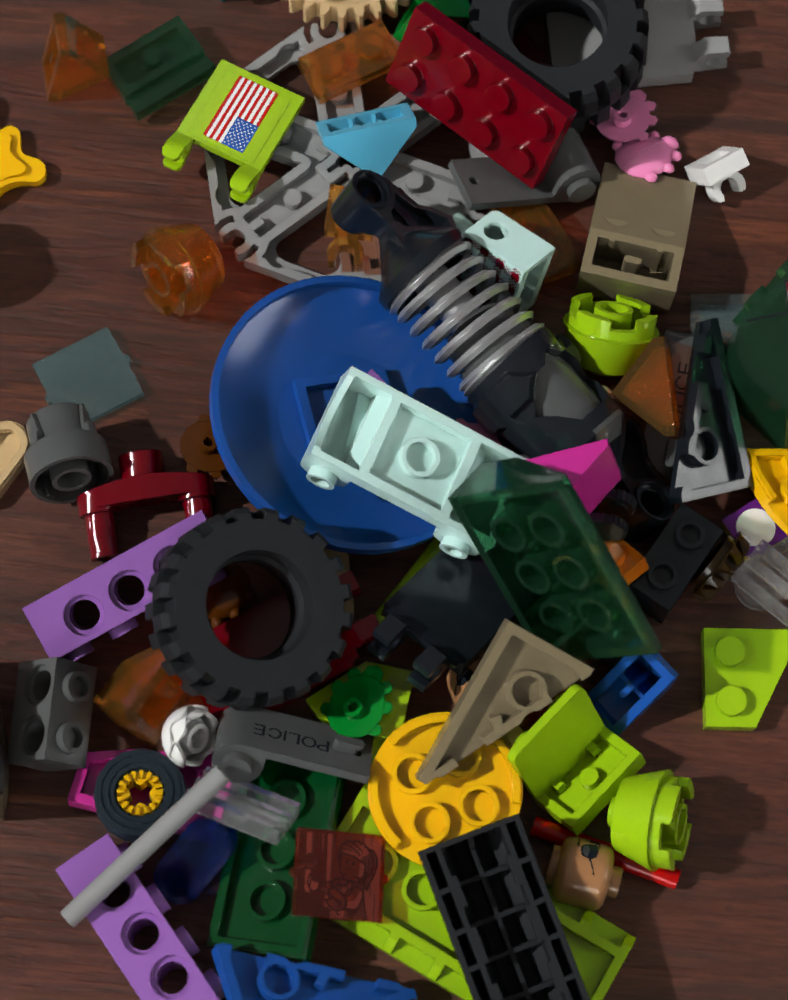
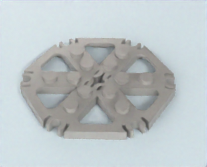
M336 22V35L332 38H324L319 34L318 24L313 23L310 28L311 43H308L305 38L303 26L243 69L270 81L291 65L306 67L311 75L317 119L322 121L364 112L357 68L358 60L365 55H375L393 62L401 42L391 34L364 25L363 31H359L354 22H349V29L352 34L350 38L346 37L345 31H339L338 22ZM398 92L378 108L407 102L416 116L417 127L382 176L389 179L398 188L400 187L419 205L435 208L451 216L460 212L475 224L485 215L468 209L449 169L402 153L441 125L442 122L403 93ZM297 115L271 160L288 165L294 169L242 206L236 205L230 198L225 158L204 149L215 231L217 233L220 230V240L223 244L234 237H240L245 240L241 246L234 250L237 261H244V268L288 284L314 277L335 275L357 276L381 282L378 237L364 233H348L341 229L335 221L334 226L340 266L334 273L323 275L281 259L276 252L278 244L324 209L330 205L332 206L355 173L361 171L358 167L352 168L348 164L342 167L339 166L340 156L323 145L317 132L316 121ZM468 142L470 158L488 157Z

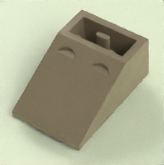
M605 162L575 293L593 292V297L616 301L617 294L625 295L651 305L650 310L669 313L676 294L697 183L660 174L657 175L658 179L655 182H648L645 178L633 177L625 173L618 165Z

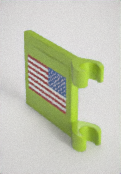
M221 59L177 131L167 139L162 147V155L165 157L163 165L173 171H180L188 158L193 144L198 145L240 166L230 179V188L232 189L230 197L245 204L251 198L261 174L303 107L305 98Z

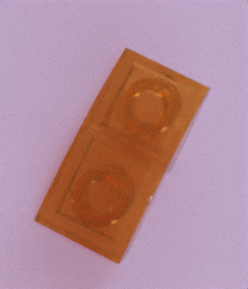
M546 203L491 208V211L502 212L555 248L542 285L580 271L581 263L561 224Z

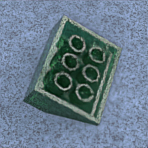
M518 457L481 463L448 497L449 502L522 628L579 660L658 654L663 648L567 474Z

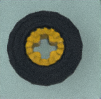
M139 748L122 752L107 762L96 779L93 798L97 817L107 831L123 841L135 842L187 793L184 776L174 762L158 751ZM147 786L151 788L149 794L152 803H149V806L141 802L135 806L129 805L132 801L130 789L135 787L142 791Z

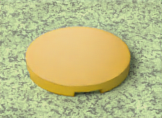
M451 712L429 713L402 724L386 738L378 750L370 769L368 803L375 826L384 840L397 853L419 865H422L418 855L419 851L519 814L522 805L523 781L508 760V753L511 748L503 737H500L488 746L484 744L458 762V767L445 776L436 777L427 785L417 780L415 775Z

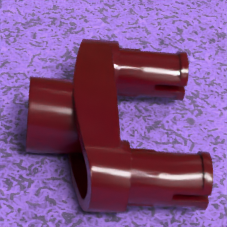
M145 449L128 452L118 457L120 480L92 488L80 494L76 499L79 518L85 520L91 561L103 562L120 555L114 515L118 514L119 511L177 502L183 504L185 519L200 510H204L209 519L215 516L212 499L217 496L213 476L194 472H165L162 451Z

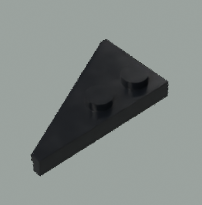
M718 317L696 322L668 497L670 505L754 486Z

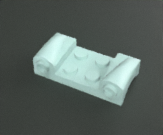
M351 366L340 377L300 462V466L307 471L306 478L308 481L320 488L333 490L335 486L343 487L352 482L436 526L433 535L441 542L439 545L440 549L455 558L466 559L468 555H479L491 547L500 513L515 485L510 472V464L526 460V458Z

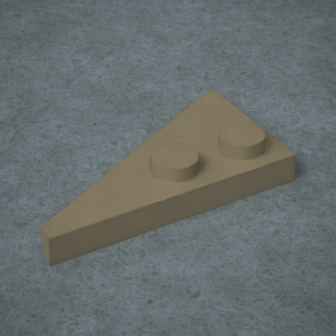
M505 618L415 777L427 785L434 778L445 776L458 767V762L484 744L488 746L521 724L526 715L543 709L553 702L551 698L579 679L583 681L591 676L594 668Z

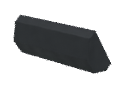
M519 814L504 818L418 852L473 1000H590Z

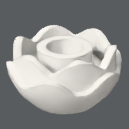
M198 704L186 705L173 712L165 721L161 733L162 745L166 755L175 765L181 768H185L186 765L200 766L206 756L213 752L218 720L208 712V707Z

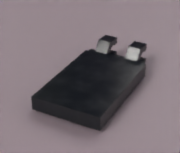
M496 533L489 549L479 555H468L466 559L455 558L440 550L384 604L381 615L385 619L373 630L372 636L375 639L369 643L367 650L381 661H384L408 636L417 642L425 650L414 661L412 667L415 670L409 674L407 681L423 693L443 674L447 667L461 676L489 647L504 619L506 618L514 622L548 588L552 576Z

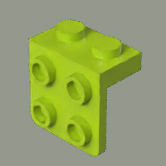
M578 684L570 686L564 693L558 695L551 702L548 710L529 730L524 731L517 737L508 753L509 762L516 773L522 778L523 784L535 804L577 837L607 806L612 797L616 796L622 780L626 776L635 775L646 764L641 752L605 727L586 690Z

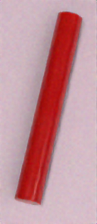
M539 816L535 817L529 834L560 846L567 837L576 836L565 826ZM580 833L578 836L580 838L606 844L613 849L612 844L599 840L592 836L586 835L584 833ZM613 849L615 855L614 866L621 867L623 871L675 890L681 870L675 868L672 871L658 868L657 871L651 872Z

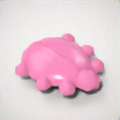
M641 89L630 91V98L621 110H615L613 107H610L609 119L596 125L601 135L614 142L626 143L636 139L644 142L649 136L646 132L648 126H654L658 121L656 116L650 115V112L655 110L656 104L653 101L645 102L647 94ZM590 120V124L595 126L594 122Z
M657 131L649 132L648 139L644 142L636 139L624 144L622 142H614L612 145V149L615 151V162L618 167L625 173L633 177L645 178L648 182H655L658 179L657 175L662 172H674L675 167L671 161H680L682 159L681 152L675 151L679 148L677 138L668 135L660 139Z

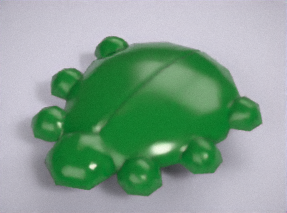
M378 665L367 666L362 674L358 668H351L347 673L348 681L345 683L340 680L333 682L331 689L334 694L331 696L330 702H324L320 706V711L327 716L330 727L338 734L356 739L368 734L375 737L381 734L382 727L378 723L381 721L383 714H389L393 709L391 702L385 701L384 695L391 693L393 686L388 681L382 682L384 673Z

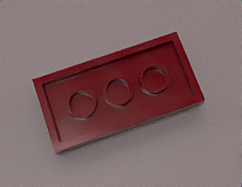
M427 1L415 7L385 80L531 189H534L543 181L577 113V110Z

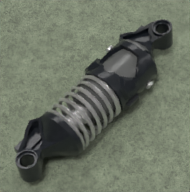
M371 170L357 171L333 202L331 215L335 223L348 233H364L378 237L381 262V285L378 302L386 311L390 310V315H398V323H406L427 305L430 307L411 327L410 337L420 336L439 319L443 321L424 340L422 350L429 351L453 332L447 344L436 354L434 364H443L450 358L453 364L447 370V378H454L460 374V378L463 381L459 384V391H464V396H468V402L474 407L472 415L478 424L491 436L501 435L520 456L530 459L608 439L622 478L613 489L631 492L630 494L635 495L634 498L637 499L638 503L633 515L630 514L629 517L619 515L629 524V530L624 540L630 543L644 541L673 515L675 504L670 505L668 498L670 489L664 481L665 478L648 457L647 444L640 421L624 413L621 406L614 400L613 392L607 386L600 385L599 382L586 375L580 365L582 355L570 339L563 334L555 335L549 327L544 328V323H534L532 325L534 311H521L518 313L521 306V297H509L506 299L509 284L497 283L494 285L496 270L485 269L482 271L484 257H470L472 243L466 241L467 237L457 229L453 216L432 207L419 205L400 187L398 188L389 179ZM473 266L462 282L456 278L457 275ZM484 281L482 286L472 296L468 290ZM496 295L492 302H488L484 306L481 305L482 303Z

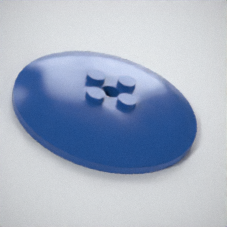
M320 276L297 281L271 292L245 312L230 331L216 359L210 382L209 412L215 443L221 459L235 484L258 510L263 507L278 510L279 518L286 519L293 515L305 521L306 526L303 531L308 535L319 532L329 542L325 547L326 549L351 554L370 555L393 553L409 549L434 538L433 532L436 526L352 482L343 487L335 486L333 490L320 488L308 481L306 478L307 471L300 466V462L340 377L351 366L365 373L373 369L389 386L455 421L456 419L463 418L467 423H478L472 415L474 407L468 402V396H464V391H459V384L463 381L460 378V374L454 378H447V370L453 362L449 358L443 364H434L436 354L447 344L453 332L429 351L422 350L424 340L443 323L439 319L420 336L410 337L411 327L430 309L428 305L410 321L398 323V315H390V310L386 311L378 302L380 281L357 276Z

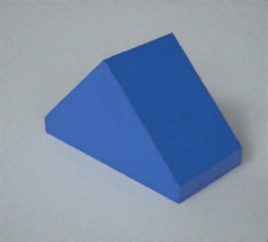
M642 638L588 693V696L605 727L619 736L672 687L679 674L645 638Z

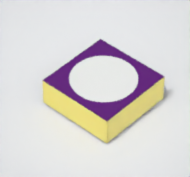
M757 498L722 519L719 524L725 534L730 535L732 538L740 531L750 538L749 552L743 559L746 564H749L788 539V535L770 518Z

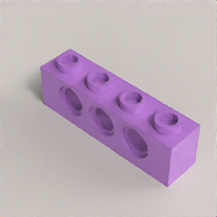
M204 510L198 511L22 608L48 657L64 656L65 659L76 661L95 650L90 642L91 640L106 632L114 640L139 626L135 616L144 612L145 605L152 602L153 593L148 591V586L152 575L157 573L161 567L159 560L167 549L178 542V538L208 519ZM223 568L212 578L209 587L228 577ZM127 575L138 577L144 584V596L137 604L124 602L118 594V584ZM81 600H90L99 608L100 618L93 628L81 627L75 621L74 609Z
M107 833L55 870L73 898H75L129 847V844L125 841L117 846ZM142 864L121 883L130 886V896L123 905L109 907L106 904L105 898L86 916L140 1000H222L225 998L221 982L214 970L210 968L202 973L192 958L200 950L185 927L181 925L176 930H173L163 915L171 907L156 884L152 883L145 888L135 872L143 867ZM147 926L157 927L159 937L155 945L147 950L136 949L134 939L138 931ZM173 969L186 970L188 973L186 986L178 993H165L162 987L165 975Z

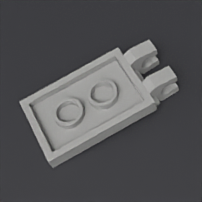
M645 0L644 9L648 11L649 32L646 65L643 66L642 79L638 88L692 83L694 72L727 67V57L730 56L728 36L704 37L696 42L694 31L697 29L720 27V16L724 13L723 0ZM566 12L544 14L550 67H564L581 62L593 54L603 41L601 34L586 19Z

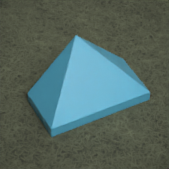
M406 102L317 121L316 127L326 148L361 170H371L383 175L416 129L417 121L416 116Z

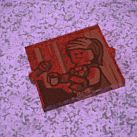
M303 827L297 828L294 866L289 869L290 876L294 877L292 916L375 924L382 923L383 888L389 881L388 876L384 874V837Z

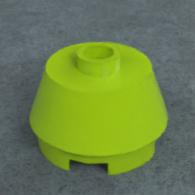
M593 292L574 296L571 299L569 312L563 316L566 337L571 340L582 355L580 364L582 368L605 377L636 373L660 334L656 327L658 315H649L651 305L639 299L620 294L616 295V301H593Z
M671 769L626 776L622 780L616 796L612 797L608 808L607 823L611 827V844L613 849L651 872L657 871L658 868L674 871L675 860L682 861L685 856L692 823H687V805L684 803V799L692 800L694 798L692 780L687 777L674 775Z

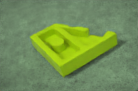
M702 629L703 730L754 731L788 663V629Z

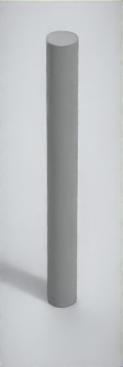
M217 765L213 767L60 911L63 918L73 927L79 924L230 781L228 776Z

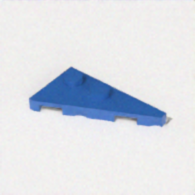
M226 943L216 944L211 951L226 1000L417 999L414 988L403 987L395 981L378 978L375 982L354 978L346 976V970L306 961L294 963L284 956L267 953L265 957L232 950L233 945Z

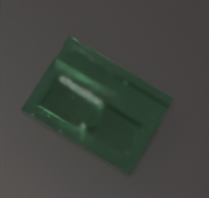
M179 15L100 61L103 73L126 105L131 108L138 121L206 81L216 69L215 64L205 55L204 49Z

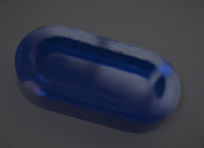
M204 813L197 816L188 825L158 863L154 871V883L166 900L175 904H188L197 899L236 850L237 833L231 822L219 814Z

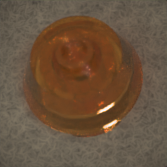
M186 223L149 228L143 238L133 243L131 247V266L133 268L140 265L143 276L149 285L142 292L149 303L166 317L172 313H177L180 317L186 314L195 315L199 313L225 279L224 262L218 247L208 233L196 224Z

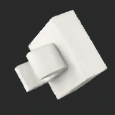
M722 146L685 166L684 169L690 181L696 182V185L705 186L706 195L712 202L722 203L725 201L724 195L721 192L722 182L728 179L733 191H744L746 189V182L738 171L750 164L743 148Z

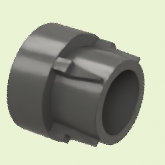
M56 403L30 414L26 424L30 447L24 455V465L30 491L37 499L54 504L77 502L76 499L80 494L112 481L114 471L106 440L96 432L95 424L91 422L89 412L84 404Z

